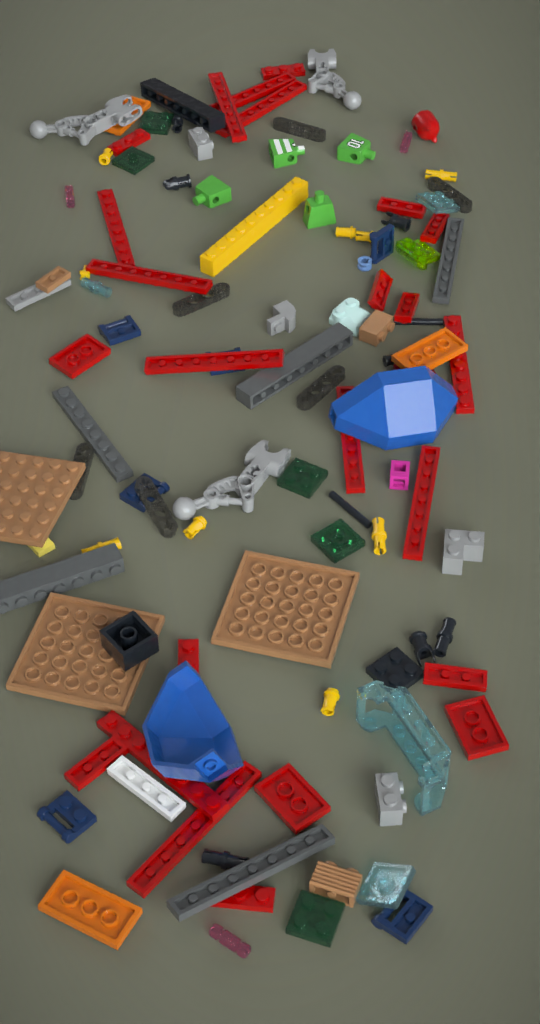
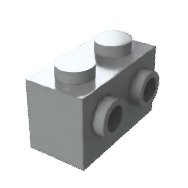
M203 127L189 129V146L197 160L202 161L213 158L212 149H214V143L209 139L208 132H205Z
M397 772L375 774L374 790L380 827L402 825L403 813H407L406 800L401 799V794H404L403 781L398 780Z

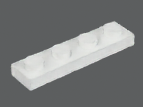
M123 755L107 768L108 775L170 822L186 809V802Z

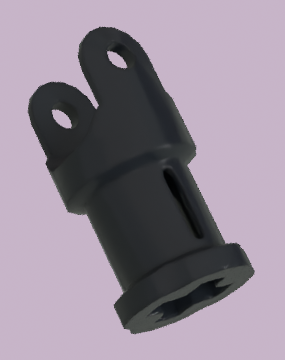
M186 174L183 177L174 176L165 180L163 186L166 190L173 189L175 191L184 187L192 188L190 175Z
M389 211L386 214L391 219L389 221L381 220L383 225L390 223L395 228L403 229L404 232H407L411 226V218L399 217V214Z
M416 631L409 636V641L415 648L414 655L420 667H422L420 660L432 657L434 663H436L431 645L427 643V634L424 631Z

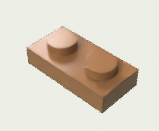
M57 266L35 282L36 288L49 294L70 279L71 272Z

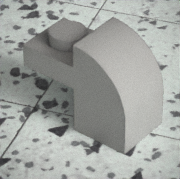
M285 300L273 306V317L267 319V333L270 336L284 330L291 333L296 327V309L288 300Z

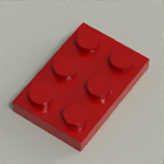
M85 334L50 357L49 364L69 378L74 379L109 356L111 348L89 334Z
M485 695L444 705V712L468 761L509 750V743Z
M290 763L254 785V791L295 835L331 811V806Z

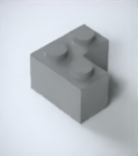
M445 529L442 574L462 575L463 561L482 562L485 532Z

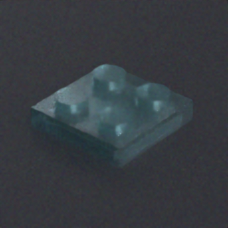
M440 191L418 193L415 200L435 214L456 213L460 206L454 203V200L445 197L444 193Z
M374 862L355 899L359 905L398 909L416 870L411 865Z

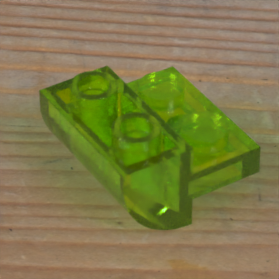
M407 237L396 241L395 248L397 253L420 270H427L428 264L440 260L441 254L425 242H421L420 239L413 241Z

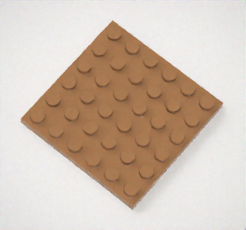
M0 451V541L42 548L86 469L85 463Z
M245 550L211 637V644L331 669L358 585L360 572Z
M50 592L7 680L6 689L105 712L113 710L119 715L126 716L149 658L125 672L102 647L99 630L134 610L159 637L165 622V616Z

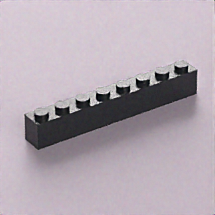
M156 78L140 82L142 97L199 127H203V129L210 133L225 128V113Z

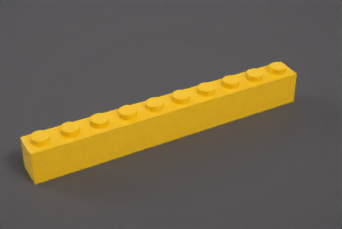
M294 177L200 255V271L214 278L308 198V181Z

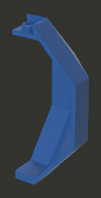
M426 366L377 372L332 402L328 416L335 430L381 449L391 450L433 443L455 411L459 398L451 384Z
M184 661L168 673L142 728L151 764L164 777L210 783L228 777L244 765L232 727L199 673L187 661Z

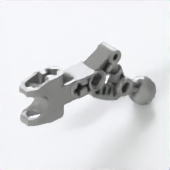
M329 48L326 53H318L315 49H310L308 52V69H316V73L308 79V92L313 94L318 90H325L326 93L333 94L335 98H343V103L347 109H357L362 102L360 94L355 91L347 92L345 90L346 82L336 73L329 71V69H336V52L334 48Z
M126 94L107 101L105 109L89 116L76 115L65 117L56 121L55 124L49 125L41 120H36L32 122L29 130L32 137L36 139L45 138L47 133H57L59 136H75L79 138L80 144L85 146L89 144L95 135L116 124L123 127L131 124L142 115L143 111L140 105H132V97ZM125 99H128V102L126 104H123V101ZM138 109L135 115L131 114L134 110ZM80 126L81 128L77 132L73 127Z
M261 440L246 454L244 465L247 467L240 476H230L209 485L204 491L203 497L194 500L189 497H179L173 503L172 511L174 516L180 520H189L194 516L197 509L203 507L207 509H216L219 506L229 507V504L241 505L244 512H252L254 510V495L270 475L279 478L284 473L291 457V449L283 448L279 452L271 453L268 452L269 441ZM235 491L239 498L230 497V495L224 493Z

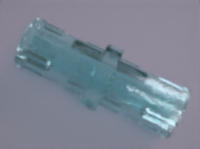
M87 277L81 280V286L91 290L94 294H100L106 298L112 294V288L103 285L100 281H93Z

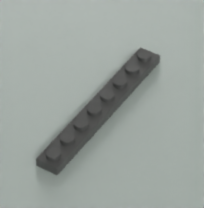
M448 217L432 303L449 304L464 226V219Z
M69 386L53 391L52 395L55 401L114 480L118 483L133 477V470Z
M320 824L168 899L167 908L180 922L334 845L335 837L323 824Z

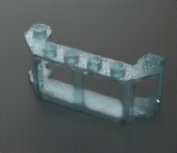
M375 680L357 688L356 720L361 728L367 732H374L386 727L419 775L418 784L421 787V793L417 794L414 799V806L419 814L423 816L441 808L449 780L452 751L406 687L398 686L396 689L384 686V682ZM366 700H374L377 705L387 701L393 711L388 713L374 709L365 713Z

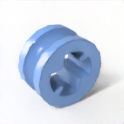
M368 256L359 257L357 268L360 271L371 270L372 259Z

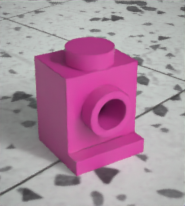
M391 460L389 489L408 490L410 461Z

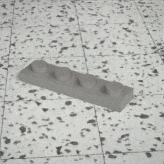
M68 279L49 294L36 288V284L6 297V304L14 311L20 310L70 286L71 280Z

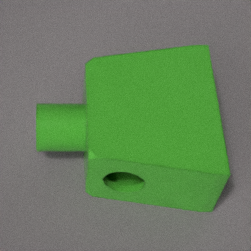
M210 175L196 185V196L192 198L196 206L204 204L208 208H214L232 200L231 187Z
M322 190L315 191V197L306 199L303 222L307 229L336 224L333 203L328 195H324Z

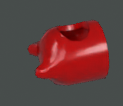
M429 110L418 112L411 122L413 129L422 140L436 143L437 135L440 131L438 120Z

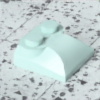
M347 298L333 309L329 317V324L335 325L339 322L353 331V336L357 337L359 335V327L370 317L371 313L360 307L357 299Z

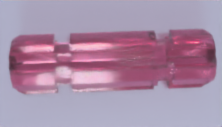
M406 131L400 145L401 153L408 152L412 140V132Z
M66 185L67 207L74 208L73 186Z
M215 923L210 928L209 935L215 940L219 939V942L231 951H237V955L247 958L250 954V945L245 942L241 943L240 938L228 930H223V927Z

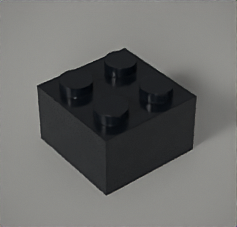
M134 610L99 630L102 647L125 672L159 652L158 635Z

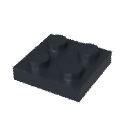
M398 647L366 667V673L393 698L421 680L424 671Z

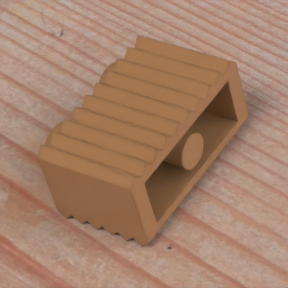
M375 309L363 325L359 327V340L375 347L380 342H384L387 334L395 328L394 316Z
M318 861L309 883V893L353 908L362 886L363 874H360L354 868L344 869L338 867L332 861Z

